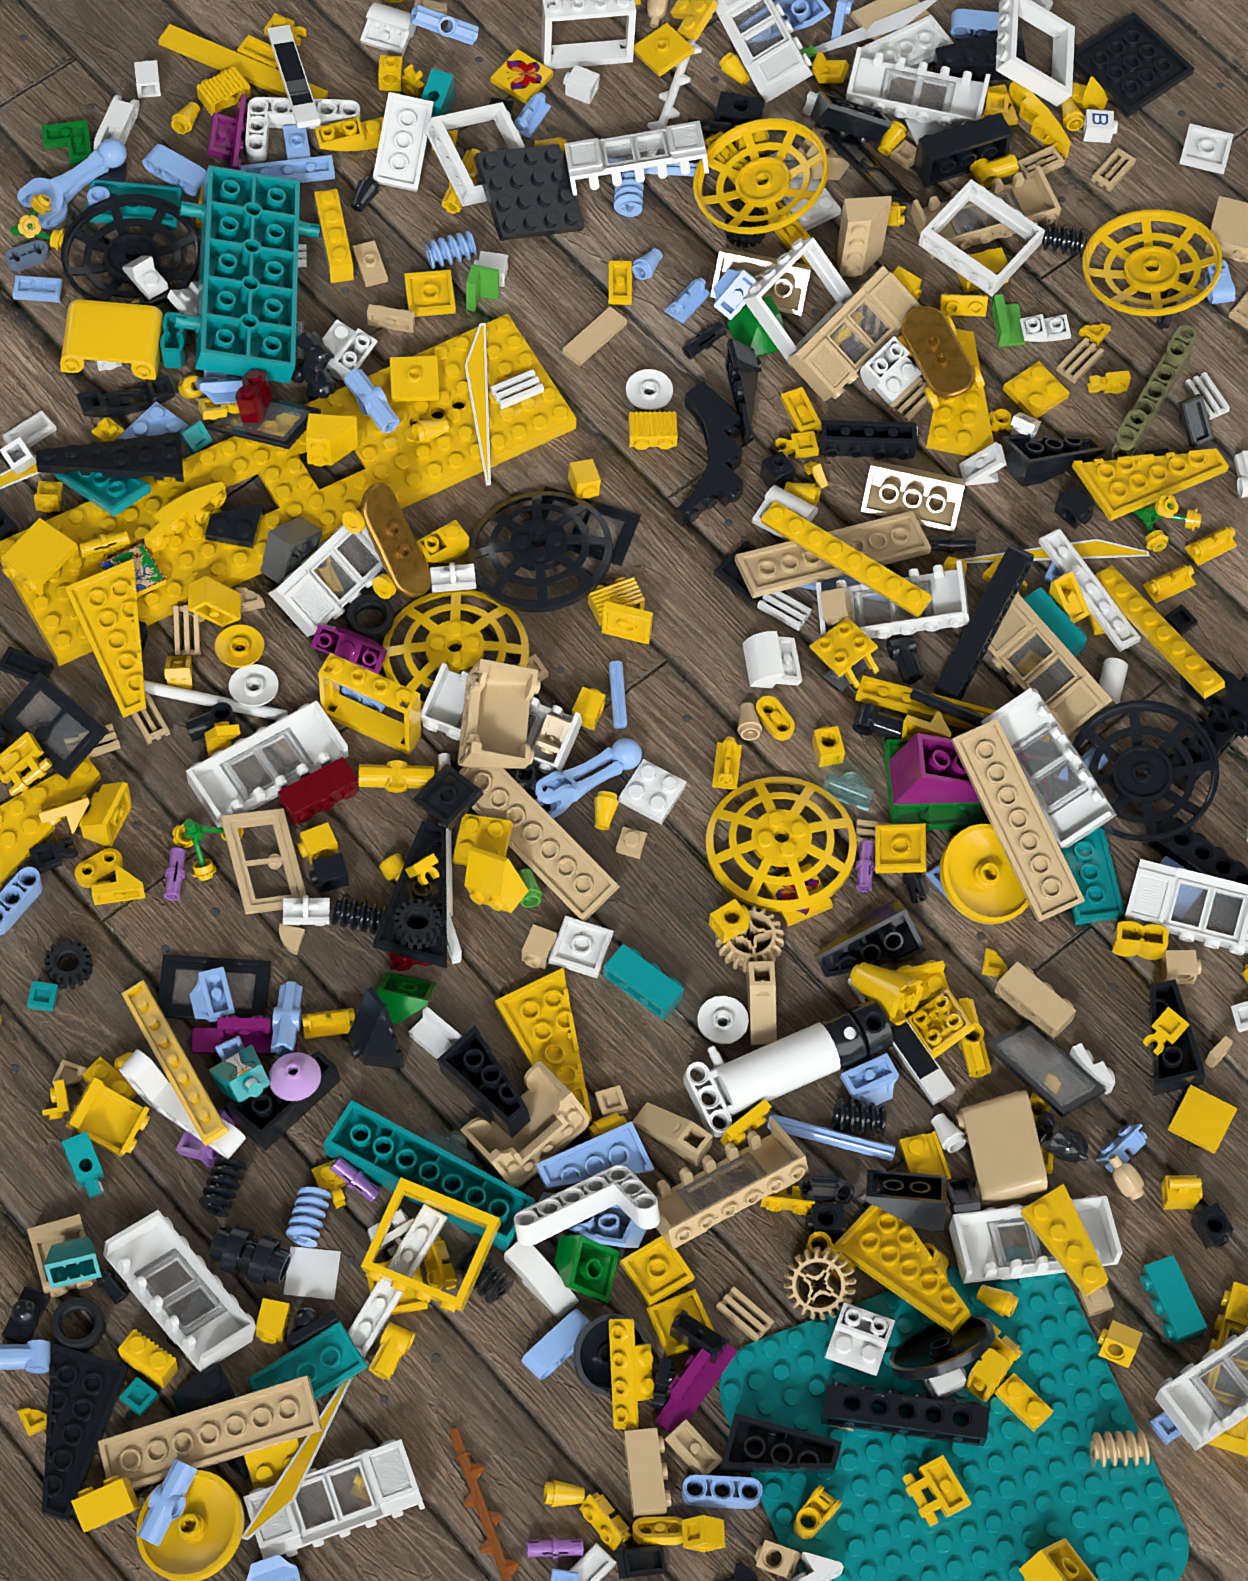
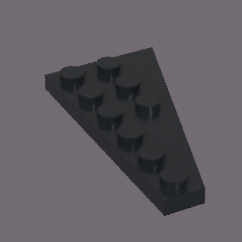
M167 432L161 435H143L130 439L120 438L114 441L92 442L91 444L36 450V466L39 473L67 474L70 471H80L81 475L90 476L91 472L102 473L103 477L140 479L143 476H154V480L161 481L164 480V477H174L176 482H184L180 432Z
M425 821L421 822L374 938L373 948L447 968L446 827ZM434 853L438 863L432 867L437 869L439 877L433 879L430 873L426 872L425 878L428 884L422 886L418 882V875L410 878L405 869ZM413 899V902L417 903V899H422V904H425L427 900L430 902V908L435 905L437 912H440V935L435 943L430 941V946L427 948L422 944V949H417V945H413V949L408 948V943L403 946L401 939H396L394 915H396L397 908L401 909L402 903L405 902L408 906V900ZM413 919L407 925L412 929H423L427 926V922L421 919Z
M51 1342L42 1514L69 1523L74 1511L71 1501L79 1498L77 1493L82 1491L99 1447L98 1441L102 1440L129 1369L128 1366Z

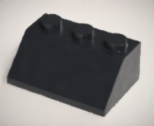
M819 91L810 115L816 127L827 130L829 127L835 129L836 133L846 137L851 134L856 136L857 140L864 143H869V140L877 143L892 125L882 111Z

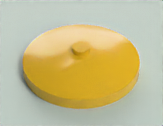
M991 824L970 826L956 834L948 842L940 860V880L948 900L962 915L982 924H1001L1017 917L1029 906Z
M198 1470L185 1495V1508L177 1519L172 1520L160 1546L158 1547L136 1535L140 1554L146 1564L154 1572L170 1581H201L214 1575L233 1557L243 1535L244 1511L236 1491L216 1474ZM152 1492L141 1508L136 1534L150 1509L148 1502Z

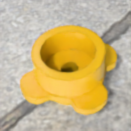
M998 409L989 413L993 432L1012 430L1013 425H1010L1011 412L1005 409Z

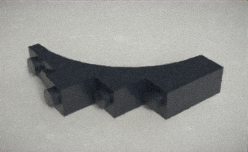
M704 381L685 394L684 407L696 420L703 433L707 447L708 462L699 485L691 496L677 507L676 521L682 527L688 522H694L700 513L706 509H712L718 501L724 507L730 502H736L742 496L744 481L733 471L741 464L742 449L732 440L740 432L741 417Z

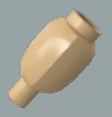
M669 0L647 1V14L651 18L650 27H659V21L666 15Z
M1117 1154L1111 1156L1108 1160L1113 1166L1112 1177L1120 1192L1124 1196L1130 1197L1131 1200L1140 1198L1145 1191L1143 1190L1144 1182L1139 1173L1132 1165L1122 1162Z

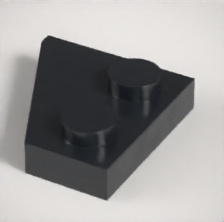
M255 504L211 514L205 532V540L253 548L264 512V504Z

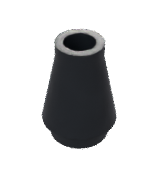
M367 176L359 180L350 206L355 211L363 212L364 208L379 193V183Z

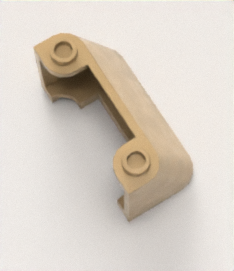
M480 659L470 670L465 685L458 753L459 766L525 769L529 764H532L534 750L531 749L530 744L526 743L530 700L534 694H538L541 684L540 679H537L538 670Z
M540 1060L526 1072L524 1083L529 1090L521 1096V1099L527 1106L531 1121L513 1138L504 1132L494 1121L489 1124L482 1117L472 1119L460 1129L471 1144L511 1187H518L524 1184L537 1172L535 1167L537 1163L557 1155L586 1129L590 1120L588 1113L573 1093Z
M1015 1091L961 1108L955 1116L956 1126L964 1134H967L977 1178L974 1189L980 1200L981 1210L979 1211L989 1207L996 1209L1007 1208L1014 1204H1020L1021 1206L1030 1205L1043 1197L1047 1190V1174L1027 1091Z

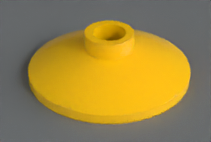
M233 625L224 629L217 636L215 652L219 660L228 666L236 668L247 667L257 662L262 656L264 640L262 635L251 626Z

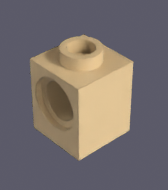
M844 587L820 592L823 619L829 628H833L846 617L853 621L851 597Z
M533 924L522 948L521 961L532 968L540 967L546 969L557 939V933Z
M1165 950L1161 959L1163 982L1176 979L1177 984H1194L1197 975L1201 974V960L1197 959L1196 950Z
M765 1540L764 1544L760 1545L755 1555L756 1567L792 1580L802 1554ZM780 1552L782 1555L780 1564L772 1566L771 1557L773 1554Z

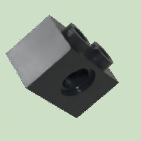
M721 91L715 113V121L731 122L733 128H735V125L762 119L765 99Z

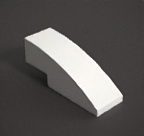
M517 1241L504 1253V1261L522 1278V1283L559 1320L579 1302L571 1289L564 1286L560 1275L533 1245L524 1246Z

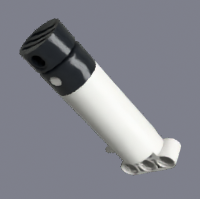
M871 999L848 1009L847 1012L836 1014L725 1064L715 1046H711L708 1048V1052L715 1068L709 1070L704 1063L694 1062L689 1065L683 1074V1082L706 1131L713 1135V1137L718 1138L722 1137L725 1130L732 1125V1117L754 1108L764 1099L768 1102L892 1047L894 1043L893 1035L881 1007L876 1001ZM690 1072H700L702 1081L692 1080ZM701 1095H710L714 1101L713 1105L704 1104ZM713 1118L722 1119L725 1127L717 1129L713 1125Z

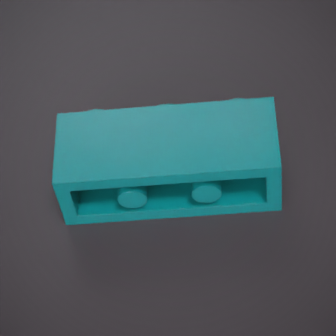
M1040 587L1023 598L1074 657L1084 651L1087 642L1085 633L1073 624L1067 612L1061 610L1055 604L1054 598L1049 593H1046ZM1036 634L1035 637L1051 654L1053 651L1041 639V637L1038 634ZM1059 658L1057 659V662L1062 666L1064 663Z
M623 944L604 965L603 976L663 1021L683 999L684 988H682V984L673 977H667L662 973L658 965L647 962L632 947L628 948Z
M1174 1255L1145 1265L1140 1273V1283L1142 1288L1149 1292L1152 1299L1151 1307L1163 1322L1162 1330L1165 1337L1170 1339L1173 1346L1203 1336L1207 1325Z

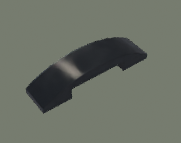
M166 375L156 377V380L146 379L144 386L101 394L100 389L77 393L76 397L84 416L115 417L147 410L155 402L162 404L175 397V391L169 376Z

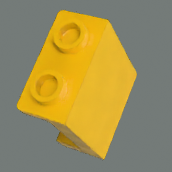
M39 518L1 557L2 570L8 578L12 580L15 578L21 582L27 591L31 593L34 591L41 596L44 593L43 585L67 560L74 563L80 555L76 542Z
M94 1077L87 1085L65 1127L78 1134L87 1131L90 1141L119 1157L125 1155L126 1152L130 1154L138 1141L134 1138L139 1129L143 1131L150 1119V1116L147 1115L150 1108L147 1106L142 1107L105 1087L103 1081Z

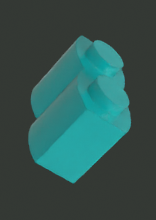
M167 312L162 321L163 335L160 340V347L165 368H182L186 361L185 346L188 341V332L184 328H174L176 312Z

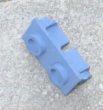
M538 92L534 94L514 121V125L519 130L520 135L529 139L551 108V105L545 103L546 96L543 93Z
M702 278L694 279L664 312L684 324L711 294V292L705 289V280Z
M1127 1124L1122 1127L1117 1133L1119 1136L1114 1141L1105 1144L1100 1149L1101 1154L1095 1160H1105L1107 1163L1105 1167L1111 1173L1113 1166L1108 1160L1111 1156L1117 1154L1121 1161L1126 1163L1130 1158L1124 1152L1125 1150L1134 1155L1146 1144L1147 1135L1143 1131H1138L1143 1125Z

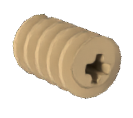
M1127 1430L1124 1437L1121 1431H1116L1113 1437L1108 1431H1105L1102 1437L1099 1432L1092 1434L1090 1460L1093 1467H1095L1097 1459L1100 1460L1102 1467L1106 1466L1107 1459H1111L1112 1465L1116 1466L1118 1458L1122 1459L1124 1466H1127L1129 1458H1132L1134 1464L1138 1465L1140 1457H1143L1146 1465L1149 1464L1148 1440L1142 1430H1137L1135 1436L1132 1431Z

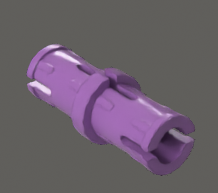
M863 840L859 843V858L856 862V890L864 893L872 891V876L875 871V842L870 840Z
M182 848L170 849L169 866L165 870L167 880L164 898L167 900L176 901L180 899L181 884L186 874L183 870L186 850ZM175 866H176V867H177V870H176V876H175V882H174L173 879H174Z
M341 1156L330 1167L331 1171L347 1183V1187L350 1189L354 1188L370 1203L381 1191L379 1187L363 1175L364 1172L362 1170H357Z
M555 1536L545 1540L527 1539V1558L552 1557V1559H558V1557L565 1556L581 1557L583 1556V1538L558 1539Z

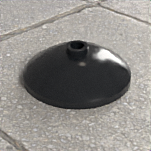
M609 1313L593 1318L581 1329L574 1344L573 1362L579 1379L588 1389L600 1395L612 1396L609 1320L631 1319L621 1314ZM634 1321L635 1345L649 1344L644 1330ZM604 1349L607 1350V1356L605 1358L602 1357V1351Z

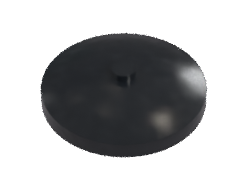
M971 1316L954 1335L936 1323L914 1333L901 1342L891 1353L889 1363L894 1375L903 1380H924L941 1376L971 1363L984 1354L995 1340V1331L991 1322L981 1316Z

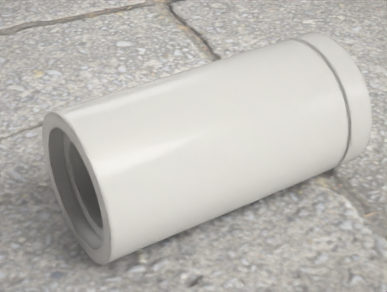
M1107 658L1104 660L1099 685L1115 704H1118L1128 664L1118 658Z

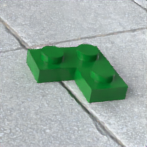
M87 120L41 126L44 149L68 147L70 165L80 164L92 153Z

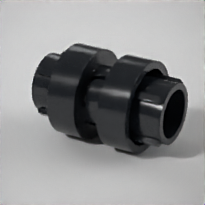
M239 1224L233 1229L227 1227L219 1228L213 1239L209 1257L220 1262V1270L235 1276L238 1275L241 1269L248 1271L247 1280L264 1286L267 1281L273 1283L282 1282L288 1270L292 1254L290 1251L281 1248V1240L263 1235L260 1241L253 1239L254 1230Z

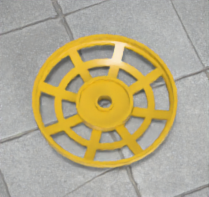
M779 118L754 120L729 130L706 150L708 167L720 172L716 183L717 195L703 197L702 186L705 173L702 159H700L695 170L693 190L701 212L715 226L737 234L767 233L791 224L813 207L821 196L828 179L829 162L827 153L817 135L802 124ZM765 130L787 131L783 143L767 142L755 145L751 134ZM796 134L811 142L817 149L818 154L806 160L800 151L791 146ZM743 137L747 148L734 155L725 165L714 159L727 145ZM760 151H778L775 158H760L758 154ZM787 154H790L797 159L800 165L788 170L783 161ZM750 156L751 162L747 163L740 171L733 169L739 161ZM822 161L823 175L816 191H807L810 182V168ZM803 173L801 189L790 188L791 178ZM727 176L735 179L736 190L724 193V184ZM768 180L766 184L758 185L759 182ZM784 196L794 198L787 206L777 210L775 203ZM740 198L745 203V206L740 212H737L730 207L727 201ZM801 199L809 200L789 217L780 219L781 215L790 211ZM720 203L721 207L734 219L729 224H725L715 219L708 211L706 205ZM754 207H767L769 212L767 215L749 216ZM771 220L772 224L759 227H738L743 221L761 222Z
M1140 210L1114 218L1092 235L1083 254V275L1090 291L1107 306L1138 316L1169 315L1198 304L1215 288L1222 271V251L1215 235L1198 220L1169 210ZM1151 221L1174 223L1187 229L1180 238L1163 233H1152ZM1141 222L1142 234L1129 237L1119 244L1108 236L1122 227ZM1194 233L1204 239L1214 256L1200 260L1197 252L1187 243ZM1153 241H1163L1174 245L1167 249L1153 246ZM1102 242L1111 250L1105 259L1104 270L1090 268L1092 254ZM1144 243V247L1135 250L1131 254L1125 250V248L1133 244ZM1181 250H1184L1190 256L1192 262L1180 265L1176 255ZM1116 256L1125 261L1124 270H1111ZM1215 264L1213 280L1206 289L1194 288L1200 279L1201 268ZM1153 268L1158 269V270H1156V271H1148V270H1147V269H1153ZM1194 271L1193 278L1188 285L1178 281L1180 273ZM1091 276L1105 278L1108 287L1116 296L1109 299L1102 294L1092 283ZM1112 279H1126L1130 286L1122 292ZM1169 288L1180 291V293L1172 297L1161 299L1160 292L1166 291ZM1138 291L1151 293L1152 300H1141L1131 296ZM1187 294L1195 296L1184 303L1172 307L1163 308L1162 306L1175 302ZM1128 301L1137 305L1153 306V309L1133 308L1120 303Z
M470 589L434 592L416 599L394 618L392 628L383 640V648L387 650L383 662L386 678L400 684L393 674L389 657L404 654L406 666L414 677L406 687L414 691L421 684L431 689L434 681L428 677L435 670L439 672L442 663L447 664L449 671L461 674L462 671L469 673L480 659H483L485 651H497L498 656L495 662L504 663L506 652L520 654L519 666L528 668L530 655L528 637L518 616L510 608L501 606L483 592ZM451 596V604L435 607L424 614L415 609L430 600ZM461 596L483 599L498 607L487 613L476 606L461 604ZM451 610L450 621L437 625L429 619L438 613ZM461 610L475 613L482 618L474 624H470L460 620ZM506 613L511 617L518 629L521 645L506 643L504 631L496 619ZM406 615L415 620L406 634L404 644L389 647L392 634L398 623ZM491 624L499 642L484 641L480 631ZM420 625L430 631L426 642L411 643ZM453 644H458L462 647L457 652H452L448 649ZM426 652L428 663L420 671L414 664L411 653ZM420 700V707L422 710L425 702Z
M791 777L757 779L743 784L730 792L714 810L708 823L705 840L709 866L722 887L736 899L752 907L755 905L758 909L762 910L765 908V910L773 912L807 909L830 898L843 886L849 877L855 862L857 849L853 822L841 803L823 788L802 779ZM790 784L804 787V790L800 795L787 792L769 793L765 785ZM755 788L759 795L744 804L737 813L723 810L728 802L746 790ZM816 792L831 802L843 818L829 820L825 812L817 804L809 800L813 793ZM772 799H788L796 802L791 810H777ZM759 803L763 804L767 812L757 820L744 816L746 812ZM805 805L813 810L821 821L808 824L800 815ZM717 819L730 821V848L715 854L713 835ZM738 825L751 828V840L737 845L736 833ZM833 829H848L849 851L845 863L832 856L835 842ZM826 830L827 844L825 851L811 844L812 833ZM784 834L788 837V840L786 842H778L775 836ZM754 850L758 858L762 860L758 870L748 864L741 854ZM808 854L819 859L812 868L801 873L798 863ZM734 858L740 868L753 877L748 891L735 884L722 870L720 863ZM826 865L840 872L828 886L815 894L808 895L804 881L816 876ZM771 866L788 867L791 876L768 875ZM763 882L777 886L795 885L799 899L773 900L759 897L757 894Z

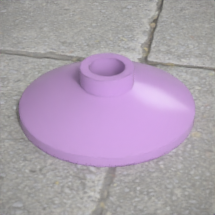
M304 1053L286 1054L272 1065L268 1076L269 1085L274 1094L281 1099L287 1101L303 1100L312 1095L319 1087L321 1082L319 1064L314 1058ZM291 1071H298L295 1075L289 1074Z

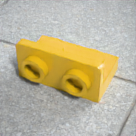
M929 960L919 966L905 965L896 970V972L913 976L923 981L920 985L924 987V991L919 1004L929 1003L943 991L949 989L944 974V961L936 962V960Z

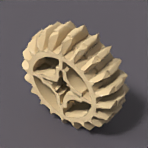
M755 905L751 910H748L750 922L749 928L724 944L715 934L717 938L715 946L720 948L718 952L720 957L726 956V964L734 962V970L739 966H743L744 973L747 972L748 962L774 961L775 963V957L781 955L780 948L784 946L782 939L784 932L779 930L781 926L780 921L773 922L775 918L773 914L766 916L765 908L757 912ZM726 918V921L730 923L737 922L735 918ZM764 943H770L763 951L756 953L758 947L764 946Z
M815 1247L814 1256L809 1249H806L804 1251L805 1258L798 1254L795 1256L798 1264L791 1262L788 1265L794 1273H785V1278L792 1280V1282L785 1283L784 1288L793 1290V1292L786 1295L787 1299L796 1298L797 1301L792 1304V1307L796 1308L801 1304L803 1306L800 1311L801 1315L810 1310V1319H815L817 1312H819L820 1319L825 1320L827 1311L832 1318H835L837 1316L836 1309L841 1312L843 1303H852L853 1300L847 1294L854 1295L856 1293V1289L849 1287V1285L857 1283V1279L848 1278V1275L854 1272V1268L845 1270L844 1266L848 1264L849 1260L846 1258L840 1263L838 1258L841 1253L838 1251L833 1257H830L831 1248L828 1247L825 1249L824 1255H821L820 1247ZM814 1262L827 1264L820 1273L813 1272L812 1270L808 1271L804 1268L806 1265ZM834 1269L841 1279V1291L831 1281ZM826 1274L824 1278L826 1287L823 1286L814 1294L817 1289L815 1286L817 1283H814V1280H818ZM800 1276L804 1278L803 1280L810 1287L807 1298L800 1288ZM820 1294H825L829 1297L832 1295L837 1299L832 1303L824 1305L814 1303Z

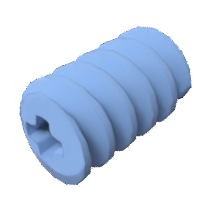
M634 170L621 172L622 184L615 186L614 209L620 215L634 217L643 210L644 181H636Z
M469 230L464 232V237L458 232L455 234V239L452 235H447L446 241L443 237H439L437 243L434 239H430L428 245L425 243L427 259L432 269H435V262L437 261L441 267H444L445 259H447L450 265H453L454 257L461 263L462 255H465L468 261L471 260V253H474L475 256L477 255L475 242Z
M303 1187L297 1193L298 1198L294 1203L296 1208L292 1210V1218H290L288 1223L290 1227L286 1230V1236L301 1246L316 1247L318 1243L311 1238H319L320 1233L314 1228L323 1227V1223L317 1220V1218L323 1219L326 1217V1213L320 1209H328L329 1204L323 1199H331L332 1195L321 1188Z

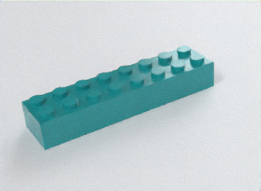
M352 1100L324 1142L325 1155L334 1160L341 1156L357 1170H362L365 1177L393 1192L401 1177L499 1217L501 1225L492 1246L503 1252L510 1249L517 1241L514 1216L521 1210L535 1204L534 1198ZM403 1196L421 1207L425 1204L408 1196ZM428 1205L447 1216L448 1222L482 1239L486 1228Z

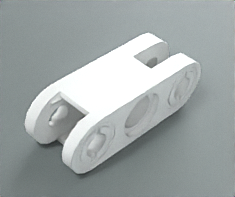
M116 94L113 97L96 134L94 150L98 149L102 141L109 138L118 139L125 145L138 116L139 100L133 99L128 103L122 101V96Z

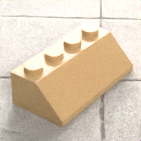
M891 196L844 199L836 250L838 271L841 277L863 275L882 255L892 201Z
M722 247L718 255L710 297L715 298L713 287L728 269L737 271L744 269L760 281L763 278L762 274L778 263L777 259ZM794 263L761 298L771 295L780 312L801 316L812 267Z
M872 460L860 512L889 517L913 511L919 524L954 532L966 480Z

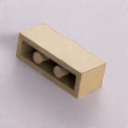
M1018 961L997 982L994 991L1022 1016L1036 1025L1052 1041L1073 1021L1077 1011L1069 1000L1057 995L1050 984L1039 980L1028 966H1023Z
M657 1428L624 1431L623 1440L633 1519H638L641 1517L666 1516L667 1507L671 1506L670 1490H665L664 1480L668 1479L667 1464L661 1463L660 1453L665 1452L663 1436H658Z

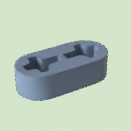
M35 240L11 248L6 252L5 258L7 267L17 272L46 262L50 255L46 242ZM36 250H39V251L42 252V253H41V254H37V252H35V251H36ZM17 257L20 261L16 262L13 258Z

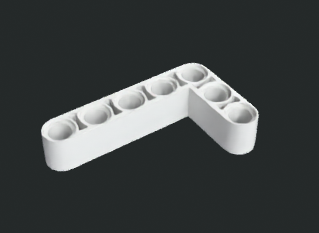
M255 97L249 101L245 144L247 160L250 163H263L267 159L269 128H283V126L296 125L288 98ZM314 99L320 118V125L306 127V129H314L315 127L357 117L360 119V106L354 100Z
M136 1049L119 1069L121 1074L149 1106L202 1141L171 1083L168 1082L148 1056ZM221 1118L229 1132L207 1146L229 1159L246 1137L236 1127Z
M615 1165L518 1212L514 1216L517 1240L524 1246L535 1245L616 1204L638 1227L652 1229L660 1223L658 1201L656 1196L628 1167Z

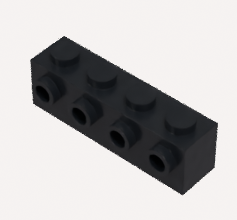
M821 420L819 455L828 457L850 456L852 458L874 457L877 459L898 458L902 460L914 458L917 423Z

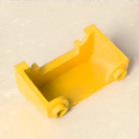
M80 299L72 301L69 304L60 361L61 372L78 373L84 368L85 360L130 363L133 374L138 378L156 380L162 355L160 340L163 335V314L161 310L149 305Z

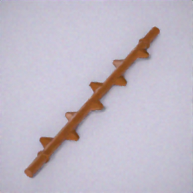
M459 1428L451 1429L449 1434L457 1454L456 1459L460 1462L470 1493L462 1503L464 1507L477 1509L487 1537L485 1542L479 1547V1551L482 1554L494 1556L502 1581H514L513 1574L520 1567V1563L517 1560L506 1559L495 1529L496 1525L503 1518L502 1513L488 1510L478 1482V1478L484 1472L485 1467L483 1464L471 1463L470 1452H467Z

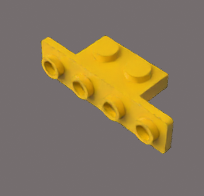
M610 1319L609 1338L614 1429L635 1430L639 1428L638 1401L654 1399L651 1344L635 1345L633 1319Z

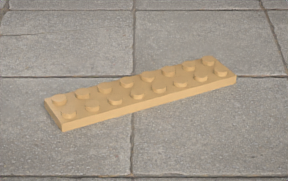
M913 511L828 532L881 565L930 554L931 546ZM792 541L736 554L735 556L736 565L752 598L847 575Z
M998 718L952 738L951 742L1037 922L1044 921L1083 903L1085 899Z
M463 767L459 771L461 775L479 787L484 793L472 809L479 816L513 822L508 846L582 921H586L620 887L504 768Z
M304 1376L100 1440L98 1445L106 1479L118 1475L120 1479L128 1477L134 1490L165 1480L175 1459L198 1470L310 1435L323 1429L310 1378Z

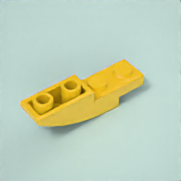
M359 117L315 127L320 149L332 151L376 149L379 146L384 117L360 122Z
M222 482L213 483L187 492L168 503L153 515L155 527L144 536L145 546L149 553L154 555L158 550H162L168 544L169 539L175 534L180 533L186 524L194 529L199 523L205 522L209 514L225 502L227 497L225 484Z

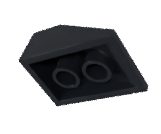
M868 1169L866 1201L915 1228L926 1231H944L947 1176Z

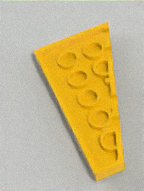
M956 329V338L971 365L976 364L981 373L974 333ZM974 383L970 390L964 394L945 401L942 397H937L939 407L933 410L926 448L972 457L994 443L984 386L978 389Z
M1217 448L1192 450L1187 454L1176 455L1175 452L1166 453L1165 456H1154V454L1118 457L1117 460L1104 461L1102 458L1086 463L1079 460L1074 461L1072 467L1108 520L1112 521L1156 502L1162 495L1176 494L1227 472L1229 465Z
M131 559L65 587V591L123 718L146 709L134 559Z
M88 756L67 780L56 773L0 806V888L2 883L18 870L17 867L24 859L31 856L29 849L41 845L55 829L57 823L47 825V822L41 823L37 809L87 794L101 779L100 773Z
M563 967L495 1000V1005L530 1067L540 1060L573 1093L588 1113L589 1122H591L592 1116Z
M873 1204L834 1244L855 1266L952 1335L971 1317L969 1309L950 1285L942 1270L934 1262L912 1227Z

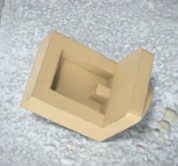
M548 713L535 745L540 746L539 749L547 754L559 753L572 721Z

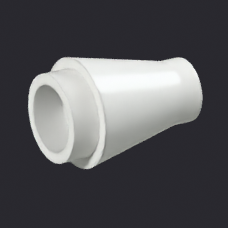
M944 1113L936 1115L931 1120L944 1150L954 1153L965 1145V1134Z

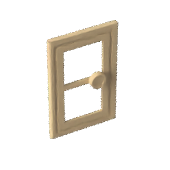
M284 808L223 815L220 817L245 914L283 910V898H303V895H306ZM273 825L280 855L271 854L266 859L246 861L237 829ZM268 864L271 869L277 870L283 864L291 895L255 899L247 867Z

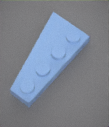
M632 1121L535 1165L546 1190L575 1185L615 1165H624L634 1174L654 1170Z

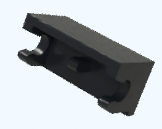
M683 1309L679 1319L675 1320L671 1325L669 1335L697 1354L703 1348L711 1354L710 1362L715 1365L728 1346L729 1338L717 1334L688 1315V1312Z

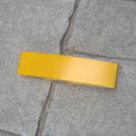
M1013 81L1010 84L1008 93L1011 101L1020 107L1019 117L1032 125L1030 134L1047 147L1053 145L1059 154L1066 159L1071 142L1060 123L1034 93Z

